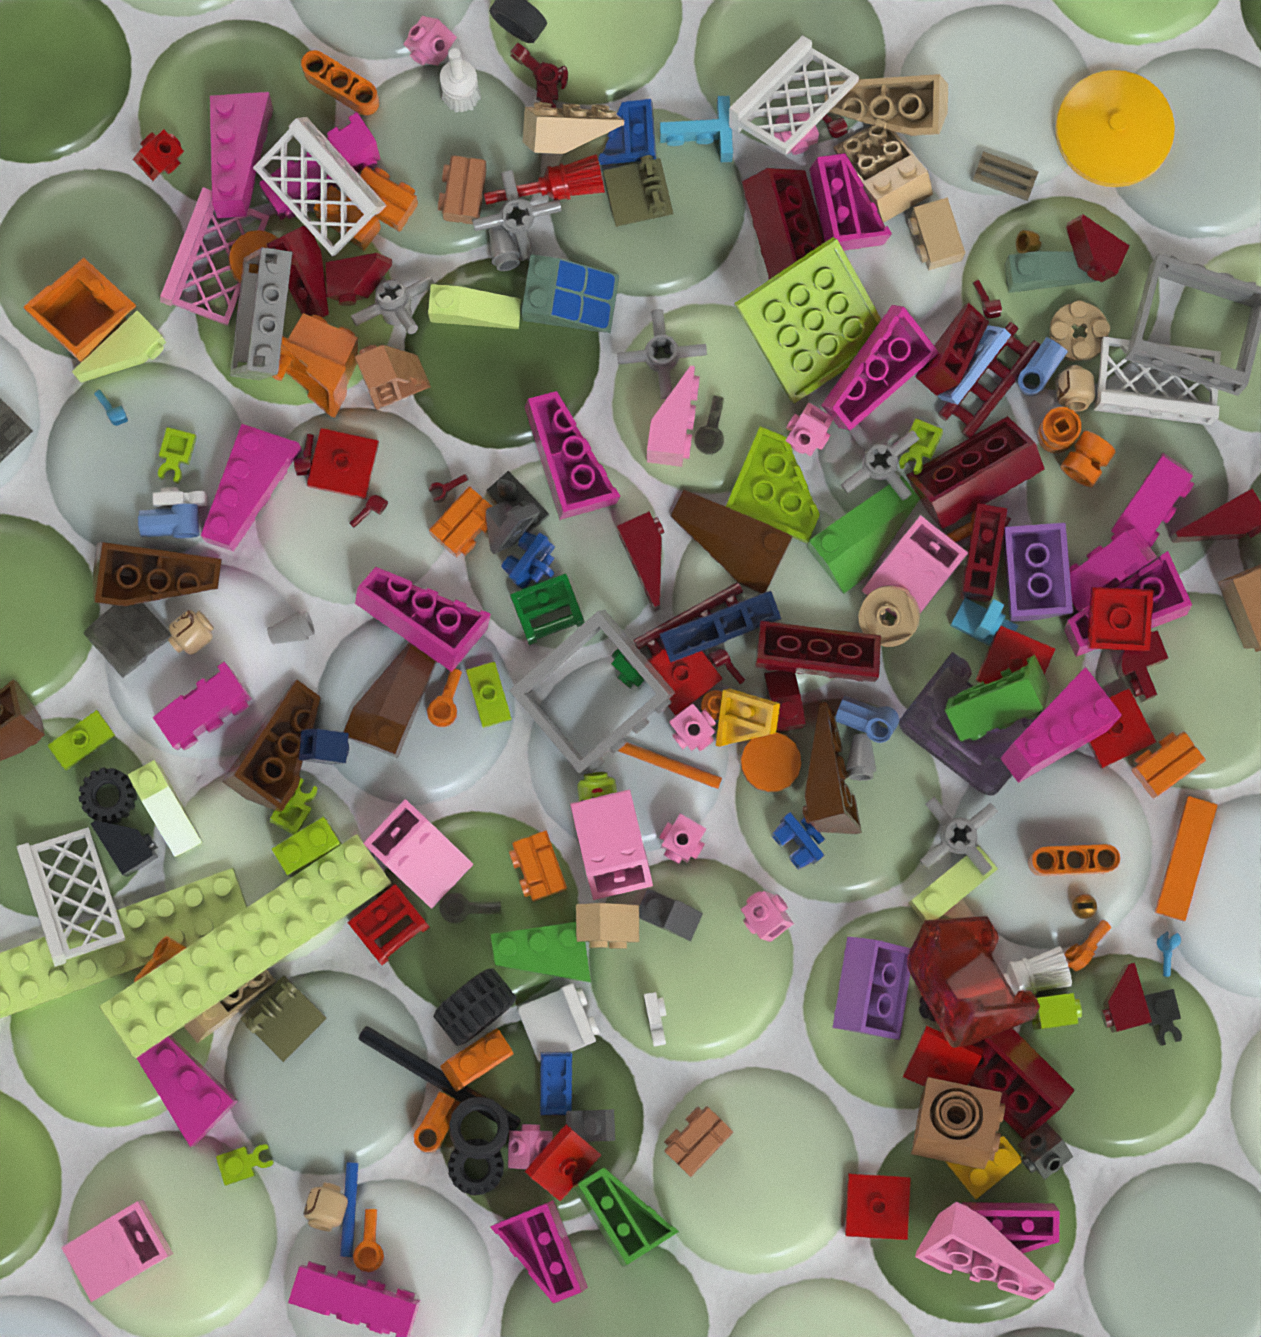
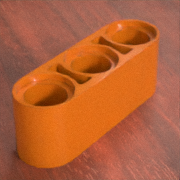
M311 50L303 56L301 66L304 76L310 84L361 115L369 116L378 110L379 97L375 86L371 82L318 50ZM315 63L323 65L322 69L318 72L309 71L310 66ZM338 79H346L348 81L343 87L338 88L333 85ZM363 94L373 96L367 103L358 101V98Z
M1108 844L1041 847L1032 852L1028 858V866L1031 872L1037 876L1105 874L1118 867L1121 857L1119 851L1114 846ZM1100 851H1105L1111 856L1112 860L1109 867H1103L1098 863L1097 856ZM1070 852L1078 854L1081 858V865L1077 869L1070 867L1067 863V856ZM1038 854H1046L1050 858L1051 865L1049 869L1044 870L1038 867L1036 863Z

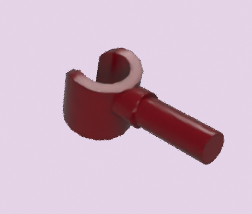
M826 114L822 118L833 138H839L848 133V126L843 117L833 121Z
M979 280L974 281L973 285L983 303L984 316L989 319L1001 317L1002 306L1000 300L990 301Z
M307 434L303 452L304 458L294 459V468L297 476L310 474L313 434Z
M463 474L445 484L440 482L431 484L429 492L437 488L443 490L442 495L434 498L433 501L436 503L443 502L447 497V492L468 481V476Z
M378 495L371 496L363 510L349 524L355 528L371 511L381 515L386 509L388 501Z
M718 649L709 654L715 668L725 665L726 669L740 685L745 681V678L734 667L726 650Z

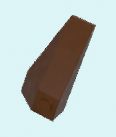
M683 490L670 515L736 582L760 594L767 591L793 537L762 521L687 490Z
M106 542L97 543L93 567L94 602L129 606L218 589L222 559Z
M409 642L353 707L343 731L344 733H349L348 739L398 758L437 661Z
M14 679L0 689V761L22 753L28 747L37 744L45 735L40 714L19 683Z
M296 679L238 756L222 782L246 800L282 812L298 788L301 778L299 777L303 761L299 760L301 731L313 729L321 697Z
M823 702L819 704L805 789L806 805L803 806L804 818L818 832L860 834L862 830L855 795H851L849 787L845 783V779L849 778V772L846 770L843 757L838 754V752L843 751L835 714L828 704Z

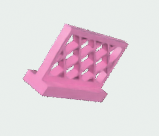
M203 187L161 293L160 302L169 306L180 307L228 326L239 298L241 284L238 282L237 285L225 289L219 274L229 271V265L216 271L210 258L211 255L223 250L226 251L229 257V248L236 241L226 243L220 229L236 223L240 234L243 235L245 232L240 220L252 217L261 221L258 230L264 231L270 216L249 208L247 216L233 217L228 221L218 224L213 214L215 209L212 203V190ZM210 220H212L214 226L208 228ZM217 231L223 245L207 251L203 238L205 235ZM200 246H201V248H202V250H203V254H200V255L197 256L198 251H199ZM206 258L212 273L197 279L192 269L193 264ZM189 274H191L193 281L186 283ZM215 277L221 292L205 297L199 283ZM193 285H196L202 300L192 304L180 300L183 290ZM234 291L230 301L227 294ZM224 296L228 305L225 316L213 313L208 302ZM204 304L206 309L200 308L198 306Z

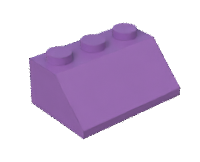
M1066 523L1005 527L1003 542L1010 621L1042 620L1072 614Z
M847 936L832 1028L900 1040L914 949L874 939Z

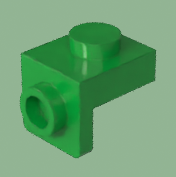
M617 648L611 655L614 659L611 665L620 672L617 678L629 689L635 685L640 690L646 681L626 661V657Z

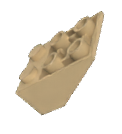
M535 102L534 107H525L522 142L534 153L564 154L623 126L624 120L616 114V111L609 110V106L591 105V109H580L578 104L565 103L562 108H551L552 104Z
M871 125L833 147L836 154L846 153L864 184L863 189L871 203H875L878 209L877 213L883 223L933 195L927 169L895 131Z
M268 970L264 971L184 1025L185 1029L196 1043H199L262 994L276 980Z

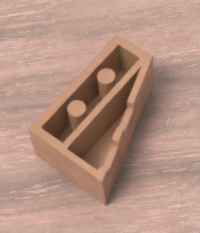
M370 345L359 351L360 354L355 356L376 410L431 387L416 354L386 345L378 347Z

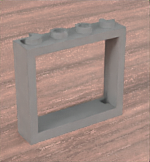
M262 247L244 257L230 376L262 380L278 374L292 252ZM249 263L259 266L258 274L249 272ZM238 362L247 363L246 365L237 368Z
M1157 254L1149 266L1125 360L1239 396L1248 385L1261 333V287L1257 286L1255 282H1244L1235 279L1228 273H1217L1208 270L1200 264H1189L1180 261L1175 256L1168 257ZM1158 277L1251 307L1236 370L1142 339Z
M606 610L597 611L509 690L579 774L587 770L592 773L605 762L602 759L604 755L610 750L614 754L627 743L624 738L632 731L637 734L649 724L646 718L654 711L658 714L664 711L672 703L669 698L675 694L674 690ZM602 629L656 694L583 758L529 693Z

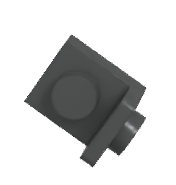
M614 1109L567 1111V1125L586 1142L615 1141Z

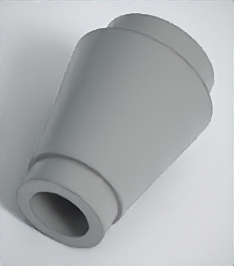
M502 225L490 228L492 264L499 271H509L516 268L520 264V252L509 232Z
M298 611L267 628L269 639L273 645L308 640L309 636L315 634L313 622L308 612L300 613Z
M867 734L853 735L846 770L849 772V778L852 780L873 779V773L876 772L872 742Z

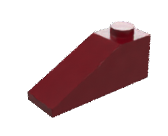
M303 225L267 243L266 245L269 249L292 252L288 289L301 314L317 315L322 318L329 315L321 249L308 228Z
M970 303L965 304L934 345L939 353L918 371L916 378L936 396L959 385L989 321Z
M1253 488L1176 531L1170 539L1173 543L1240 539L1247 534L1251 539L1261 533V501Z
M977 503L959 598L987 603L991 601L994 593L1008 508Z
M650 511L617 525L616 529L655 612L660 609L661 534L665 532L659 518H652Z

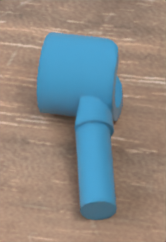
M97 390L94 393L114 426L128 422L122 405L113 408L101 390Z
M1168 931L1157 939V946L1163 952V976L1166 977L1171 976L1172 950L1181 944L1180 935L1176 933L1169 940Z

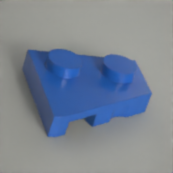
M644 99L622 102L617 115L624 120V125L609 132V139L604 151L598 157L600 165L641 161L640 158L646 155H652V158L656 159L652 100Z

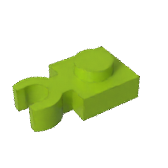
M915 418L910 431L913 430L919 437V440L907 449L909 452L901 456L899 466L900 469H904L907 462L914 461L916 463L913 470L914 474L919 475L923 468L922 457L932 458L944 432L942 428Z
M166 428L159 452V457L166 459V463H163L158 469L159 479L164 480L165 473L168 470L175 471L173 481L177 484L180 483L182 479L180 464H190L197 439L196 434Z
M300 778L299 786L294 793L295 795L291 797L282 812L275 810L270 817L271 823L293 835L300 831L312 808L307 806L306 802H310L316 797L318 787L314 786L310 793L305 794L301 792L300 788L304 783L302 778Z
M269 1144L257 1146L252 1154H249L247 1146L216 1156L224 1185L227 1186L256 1176L253 1168L255 1166L260 1168L271 1167L274 1164V1160L263 1162L260 1159V1153L263 1150L269 1149Z

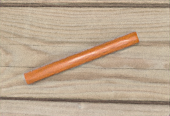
M629 742L618 750V752L716 789L719 788L722 778Z

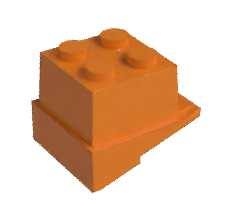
M83 258L51 286L48 285L23 308L40 326L81 362L126 321L125 316L136 305Z
M303 313L289 338L282 336L278 374L272 377L282 381L285 373H287L309 392L307 396L329 416L335 418L347 396V385L357 365L355 356L358 355V337L347 328L339 327L338 329L329 325L320 316H309Z

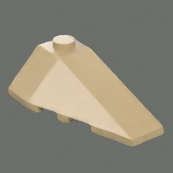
M940 74L859 79L853 88L828 113L910 136L940 134L948 113V83ZM846 80L829 82L830 85H840L843 84ZM825 94V102H826V101L828 100L827 94Z

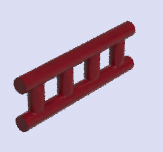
M1009 322L1005 327L1011 336L960 403L957 405L946 402L938 412V416L945 421L953 414L965 423L966 426L961 433L969 439L973 437L1016 382L1020 372L1025 369L1041 346L1039 342L1033 340L1027 347L1015 338L1014 335L1019 328L1012 322ZM1005 346L1020 356L1011 369H1008L996 360ZM987 369H990L1002 378L993 392H990L978 383ZM970 391L984 401L975 415H972L960 405Z
M738 582L635 638L633 640L634 644L639 650L647 646L651 655H655L662 649L657 641L661 638L660 633L688 623L698 617L708 615L710 610L723 603H726L727 607L739 603L736 596L743 593Z

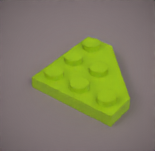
M760 426L725 507L762 521L793 536L792 538L808 544L820 516L817 506L811 497L801 468L793 454L792 447L785 441L787 437Z

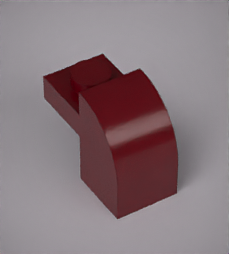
M1158 630L1151 632L1150 651L1123 650L1117 661L1118 678L1131 676L1132 680H1129L1130 689L1134 697L1139 696L1141 703L1158 695L1147 668L1161 664L1169 658Z

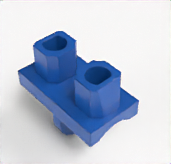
M525 532L518 543V546L526 551L520 560L512 555L507 556L501 565L509 575V578L522 590L527 588L532 580L538 583L543 574L549 578H552L555 574L549 568L555 559L550 555L555 546L548 541L547 536L540 532L537 536Z
M790 812L782 818L781 824L771 834V837L780 847L791 839L796 842L799 849L791 854L789 859L799 870L810 863L814 865L825 856L810 836L813 837L818 845L825 838L803 818L800 822L807 830L805 831Z

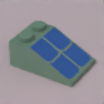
M531 254L522 306L523 321L611 334L619 275L560 258Z

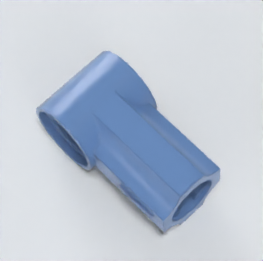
M1046 337L1025 369L1020 372L1018 377L1020 391L1027 396L1040 394L1068 351L1054 340ZM1029 374L1037 375L1040 379V384L1035 389H1028L1023 384L1024 378Z
M177 504L171 506L170 509L140 510L138 516L140 536L198 537V505Z
M848 696L843 697L835 717L836 722L865 732L872 741L877 743L889 740L900 720L898 713L891 707L882 706L877 708ZM878 721L885 723L888 728L880 726Z

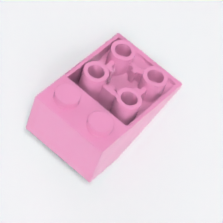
M695 366L688 368L651 420L647 446L648 463L682 467L683 458L689 459L692 435L687 434V429L693 430L696 405L690 404L691 400L697 401L700 376L694 375Z
M920 515L865 585L862 592L868 596L873 590L888 585L906 588L917 601L921 614L965 559L968 552ZM886 608L887 612H889L895 618L897 617L896 612H892L890 608Z
M630 789L570 803L593 900L653 886L651 871Z
M406 799L363 843L431 909L474 865Z
M144 1200L135 1202L61 1247L91 1302L173 1255Z

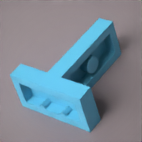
M717 97L718 119L660 122V143H667L669 146H680L688 141H696L697 144H710L714 140H719L720 162H732V129L729 128L730 97Z
M964 598L950 626L990 646L1000 626L1016 632L1019 625L1005 619L1006 615L1001 613L1004 604L995 599L986 609Z

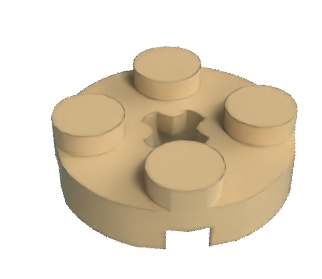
M1078 300L1063 306L1055 313L1050 322L1049 335L1051 340H1054L1068 351L1064 357L1065 360L1073 362L1075 360L1088 361L1101 353L1102 338L1108 337L1110 325L1105 315L1097 307ZM1075 325L1077 327L1083 326L1085 328L1084 333L1087 336L1085 338L1081 336L1074 338L1072 336L1074 333L1072 327Z
M891 585L882 586L869 593L863 601L858 615L859 624L863 633L881 635V646L895 647L908 641L918 630L920 609L917 601L906 588ZM886 608L896 612L897 617L894 618V624H890L888 620L882 619V615L886 613Z

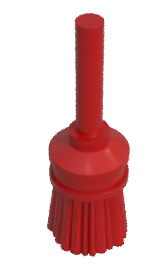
M597 154L566 165L559 163L557 166H547L544 177H539V181L516 186L519 197L541 193L542 196L548 195L553 201L570 200V196L605 193ZM505 189L484 193L486 205L507 200Z

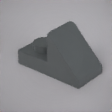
M505 501L486 510L489 545L493 554L512 547L518 542L540 513L534 503L524 507L517 505L512 508Z
M648 888L639 906V919L690 942L703 915L700 911L681 901L673 900Z

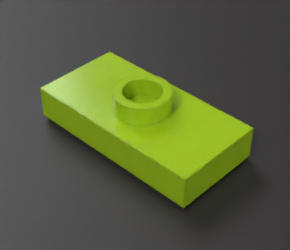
M495 661L467 669L466 672L482 727L487 728L511 721V714Z
M95 710L47 746L64 770L67 771L113 738L115 733L100 712Z

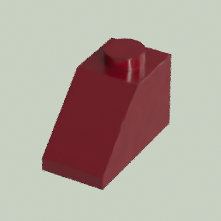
M1084 214L1069 221L1066 225V231L1078 267L1085 271L1091 279L1101 283L1116 276L1130 245Z
M376 252L326 262L327 297L338 301L339 305L352 306L358 300L368 299L391 268L392 259Z
M786 671L764 673L768 700L780 703L776 732L804 728L806 723L795 673Z
M1135 963L1124 965L1103 1002L1105 1009L1101 1010L1104 1025L1106 1028L1110 1027L1112 1033L1152 1023Z

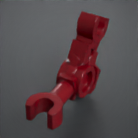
M517 43L510 51L512 53L510 57L534 72L533 77H535L537 83L536 100L552 104L551 108H556L553 100H558V83L561 82V89L563 90L567 87V67L557 68L555 65L545 63L544 61L540 63L531 56L524 46Z

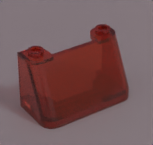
M988 916L924 920L908 954V970L945 1038L954 1048L972 1045L1031 1021L1040 1008L1037 998L1031 991L1020 990L1016 995L1014 994L995 962L992 953L998 944L999 936Z

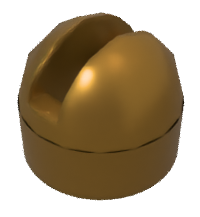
M1026 230L1019 232L1016 238L1017 251L1019 253L1039 251L1042 243L1039 241V234Z
M1088 894L1079 895L1072 902V911L1076 917L1088 919L1096 913L1097 902ZM1092 903L1093 909H1078V904Z

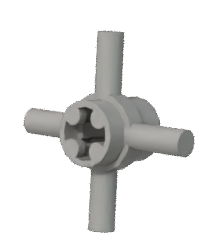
M505 171L501 173L507 201L502 205L499 214L473 219L474 230L479 231L502 225L507 231L516 235L521 261L528 260L532 251L527 230L532 226L535 217L561 212L560 201L555 200L532 206L527 200L518 196L513 171ZM518 207L520 210H524L525 213L520 224H516L514 219H509L508 213H511L514 208Z
M428 276L405 288L400 281H386L383 277L377 285L375 304L351 315L355 326H358L381 314L387 324L393 326L402 324L408 334H413L418 330V326L411 317V298L429 290L431 284L435 283L432 277Z
M656 309L651 311L654 337L647 343L645 350L617 353L618 365L646 362L652 370L658 372L661 399H667L672 392L670 370L677 365L679 358L706 356L707 348L706 344L678 346L671 337L666 335L663 310ZM659 347H664V352L671 354L669 359L667 357L660 358L659 360L654 358L658 353Z
M856 425L849 431L864 450V455L862 458V468L841 483L844 491L848 494L870 477L875 480L886 479L902 501L911 496V491L895 471L898 465V455L919 440L917 434L912 430L892 446H888L883 443L873 444L859 425ZM877 454H883L887 460L886 462L889 466L885 469L881 465L873 467L872 462Z
M935 797L929 800L925 805L943 827L940 833L941 843L920 859L922 865L928 869L950 852L956 855L966 854L982 875L992 869L991 865L975 845L978 838L977 829L998 813L994 805L989 803L970 820L964 818L952 819ZM956 827L965 833L967 841L964 843L962 841L954 843L951 840L954 836L953 829Z

